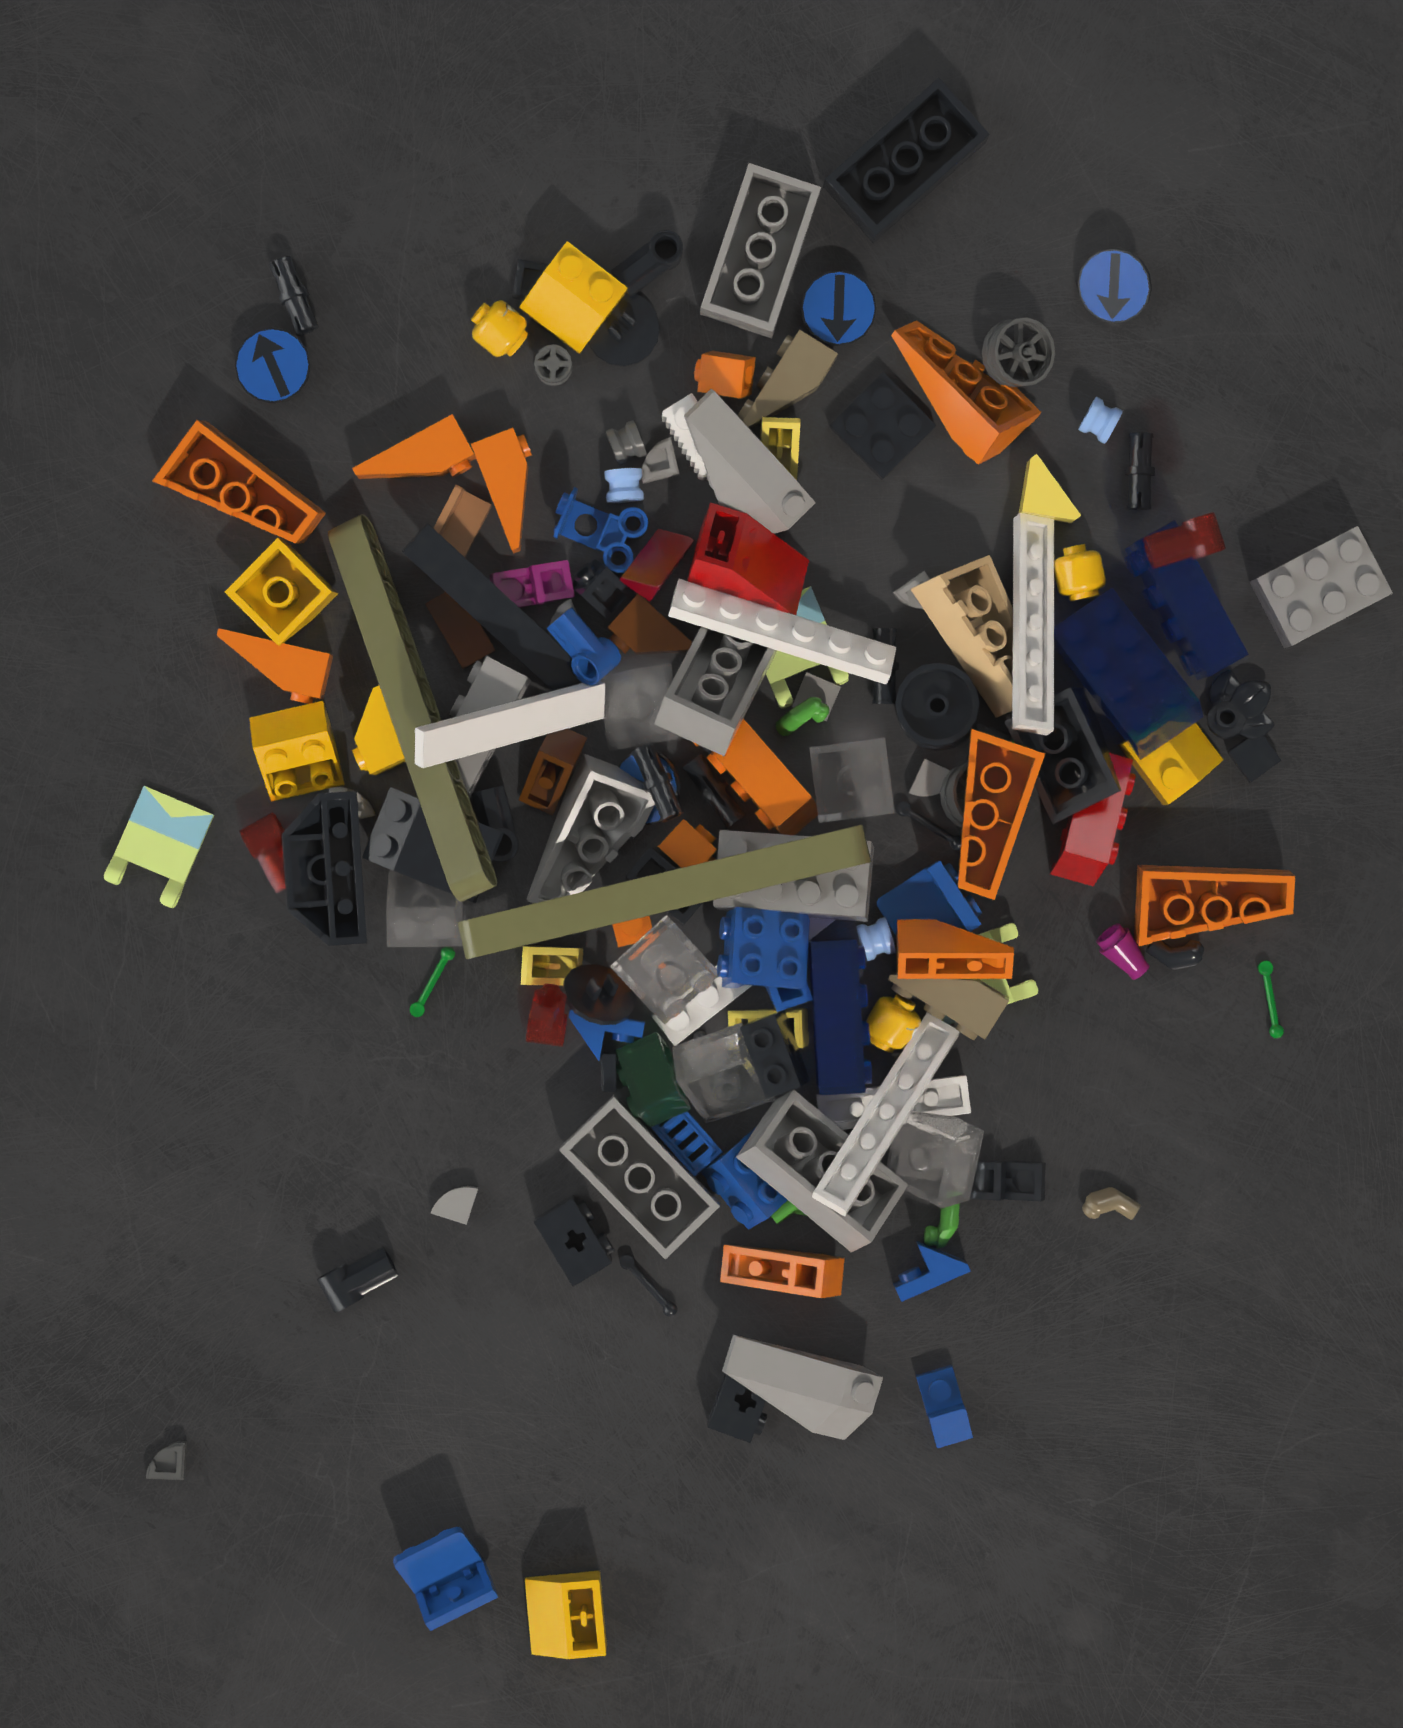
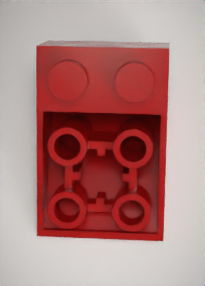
M710 502L699 532L687 581L796 615L809 560L747 513Z

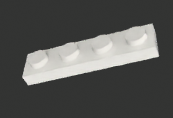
M959 1075L931 1079L905 1122L971 1113L967 1076ZM880 1086L816 1094L818 1110L842 1130L853 1129Z

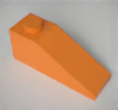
M451 414L352 469L359 479L444 476L448 473L452 477H456L472 468L470 461L476 459L456 419Z
M510 428L471 443V446L514 554L521 550L528 464L525 458L532 456L525 435L516 436L514 428Z
M218 628L217 636L278 687L286 692H290V700L305 704L313 703L314 698L323 700L333 659L331 654L285 643L278 646L272 640Z
M935 919L897 920L896 955L898 979H1012L1014 947Z
M725 1244L723 1247L720 1282L816 1298L840 1296L845 1258L810 1252Z

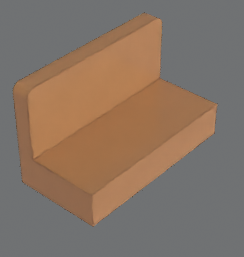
M455 485L434 529L466 558L492 504Z

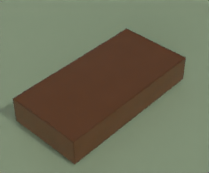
M446 592L425 603L463 670L475 664L477 660L480 661L496 651L481 624Z

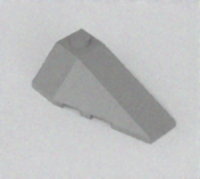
M583 753L566 789L527 896L528 902L539 903L580 893L591 884L592 877L607 861L611 863L618 855L617 851L631 836L634 838L643 829L655 805L650 792H645L642 786L643 783L618 766Z

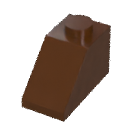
M639 594L633 598L608 626V630L613 633L609 640L624 654L629 650H632L636 655L688 652L693 643Z
M568 728L547 734L537 753L519 801L553 816L577 765L587 737Z

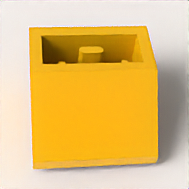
M323 701L249 718L253 750L271 802L345 785L331 723Z
M600 1571L525 1578L531 1653L533 1655L563 1659L606 1656L607 1640Z

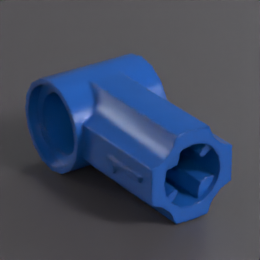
M572 607L547 627V630L573 659L571 667L577 679L586 685L598 683L618 666L621 661L620 651L617 646L607 638H598Z

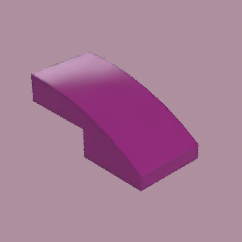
M568 560L532 565L528 568L497 572L489 575L490 581L519 608L575 597Z

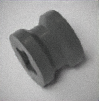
M554 344L547 345L540 349L535 356L534 366L536 374L540 381L546 385H562L570 378L573 369L571 356L563 347Z
M634 420L626 422L625 427L621 429L610 428L605 430L618 466L625 464L630 457L637 456L641 458L647 455Z

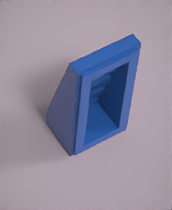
M672 1093L666 1096L643 1117L694 1177L724 1153ZM675 1108L678 1113L661 1126L658 1121ZM685 1120L688 1125L671 1138L668 1133ZM695 1131L698 1137L682 1150L678 1145ZM705 1143L709 1148L692 1162L688 1157Z

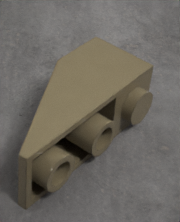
M800 329L794 338L787 335L776 353L782 357L774 370L767 367L757 384V387L762 389L755 402L750 399L745 402L738 417L749 429H752L761 424L762 417H773L814 393L834 364L838 353Z
M893 971L888 977V980L894 983L891 987L893 991L908 1000H911L913 995L926 1003L923 1007L925 1011L940 1020H943L945 1015L958 1023L955 1029L972 1040H975L977 1036L986 1039L1009 1002V997L980 979H898L897 972Z

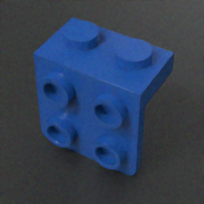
M940 860L933 862L877 900L878 909L883 917L886 918L887 923L896 936L897 920L935 919L969 932L982 925L977 918L982 914L979 906L971 895L964 898L957 887V872L950 863L944 866Z
M735 907L727 911L726 917L721 918L719 937L721 940H724V955L720 954L718 957L717 976L722 977V987L739 988L743 985L788 989L803 988L806 985L809 916L800 913Z
M757 1126L727 1153L714 1160L701 1172L707 1179L711 1190L722 1197L731 1208L734 1218L744 1224L748 1230L768 1219L787 1201L784 1196L736 1158Z
M461 1527L444 1530L437 1536L417 1546L410 1547L393 1558L395 1569L414 1592L424 1623L430 1631L498 1598L485 1560Z

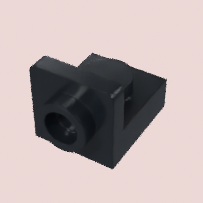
M596 559L582 566L576 573L575 581L572 583L574 591L582 596L610 623L636 596L628 586L619 581L620 579L607 566Z

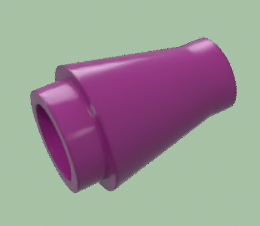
M1120 923L1110 926L1096 940L1100 947L1099 952L1126 972L1132 980L1141 977L1149 969L1150 965L1144 959L1129 928H1123Z

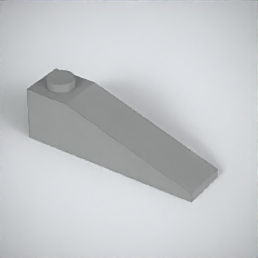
M710 389L684 415L697 453L701 456L706 468L707 480L710 487L714 490L719 505L747 513L772 533L776 534L789 530L815 504L814 500L713 389Z
M737 1335L732 1337L722 1369L728 1376L812 1433L845 1440L872 1415L883 1380L882 1376L861 1365Z

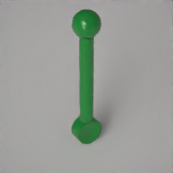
M445 946L441 949V959L419 1000L410 1006V1013L414 1017H420L424 1014L425 1002L447 962L455 957V950L451 946Z
M1261 961L1257 966V970L1263 975L1272 1024L1269 1033L1271 1037L1278 1039L1283 1036L1284 1029L1278 1021L1270 974L1273 972V965L1269 961Z

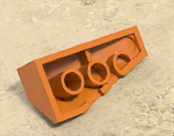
M917 320L896 329L891 335L951 438L978 465L1000 454L1041 414V411L1017 387L998 384L994 379L983 373L985 369L983 364L977 360L973 364L955 354L956 349L953 344Z

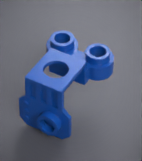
M574 487L571 494L564 492L556 509V514L561 515L558 525L554 528L553 537L558 540L559 536L562 535L592 549L604 552L603 561L605 566L613 573H624L634 559L631 548L625 544L626 539H636L645 534L648 528L646 514L636 507L625 509L619 516L612 513L607 514L576 501L578 488ZM589 514L596 519L597 529L592 535L582 536L577 533L575 521L580 515ZM630 517H636L640 520V527L635 531H631L626 527V521ZM615 552H622L626 556L625 563L620 566L614 565L611 561L612 555Z

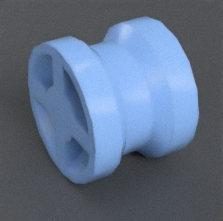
M1096 396L1078 430L1083 433L1091 432L1095 434L1098 441L1105 444L1123 410L1117 407L1109 408L1105 406L1103 400Z
M621 468L604 472L605 480L609 482V491L606 494V501L608 503L644 500V492L639 487V480L643 477L641 468Z
M885 917L877 919L876 923L870 926L865 924L856 926L866 961L874 960L876 955L880 953L888 955L896 953L890 928Z

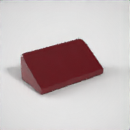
M657 529L619 581L651 602L688 553L695 540L688 536Z

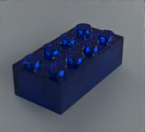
M1175 520L1125 548L1128 556L1124 557V561L1134 577L1140 576L1146 587L1142 591L1143 596L1152 610L1158 608L1165 621L1160 624L1168 641L1171 644L1176 641L1183 654L1179 657V660L1189 677L1195 675L1197 681L1207 678L1249 655Z
M1113 588L1054 627V646L1140 760L1203 718L1200 700Z
M857 939L809 940L808 950L811 995L813 998L811 1002L817 1092L819 1095L866 1093L865 1084H872L871 1061L864 1059L863 1046L870 1045L869 1023L862 1021L861 1008L868 1007L867 985L859 983V969H866L865 948L862 945H857Z

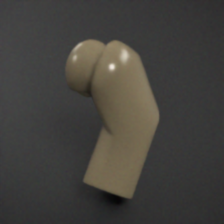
M1107 1187L1091 1192L1086 1197L1082 1210L1087 1217L1092 1219L1099 1218L1100 1214L1116 1210L1132 1220L1140 1209L1141 1204L1116 1188Z

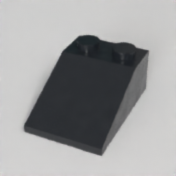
M1070 687L1054 695V731L1047 736L1012 730V717L1004 721L1015 744L1045 753L1035 782V788L1052 824H1056L1122 791L1099 721L1083 688Z
M390 787L362 858L453 894L447 883L418 797ZM478 822L491 862H493L504 832ZM479 894L467 900L476 903Z

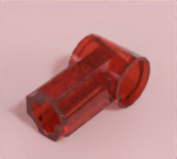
M1215 512L1182 522V526L1160 531L1143 538L1145 552L1153 570L1193 557V560L1226 549Z
M272 812L240 829L239 832L255 860L258 859L265 875L277 894L285 890L282 833L284 829L277 816Z
M545 984L542 988L534 991L527 1025L526 1042L563 1047L568 1014H565L567 995L560 990L559 985Z

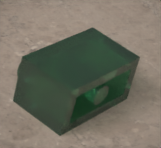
M657 1032L616 1050L620 1064L616 1065V1071L624 1086L628 1085L631 1096L627 1097L626 1100L635 1118L640 1117L651 1128L691 1110L670 1047Z

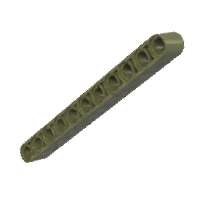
M360 514L328 531L329 541L447 883L455 898L463 902L496 887L497 877L456 759L426 768H421L415 764V728L442 720L376 531L370 520L364 514Z
M858 825L457 922L465 958L471 959L870 863L871 858L863 825Z

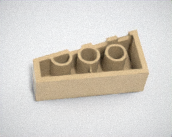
M990 555L938 575L911 588V591L995 717L997 718L1011 712L1013 607Z

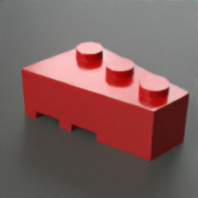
M1109 753L1122 791L1068 817L1066 829H1062L1060 836L1062 845L1059 857L1052 865L1051 875L1094 886L1107 865H1114L1119 850V843L1114 842L1116 830L1123 829L1128 812L1127 808L1122 807L1124 796L1131 795L1136 774L1130 773L1133 759Z

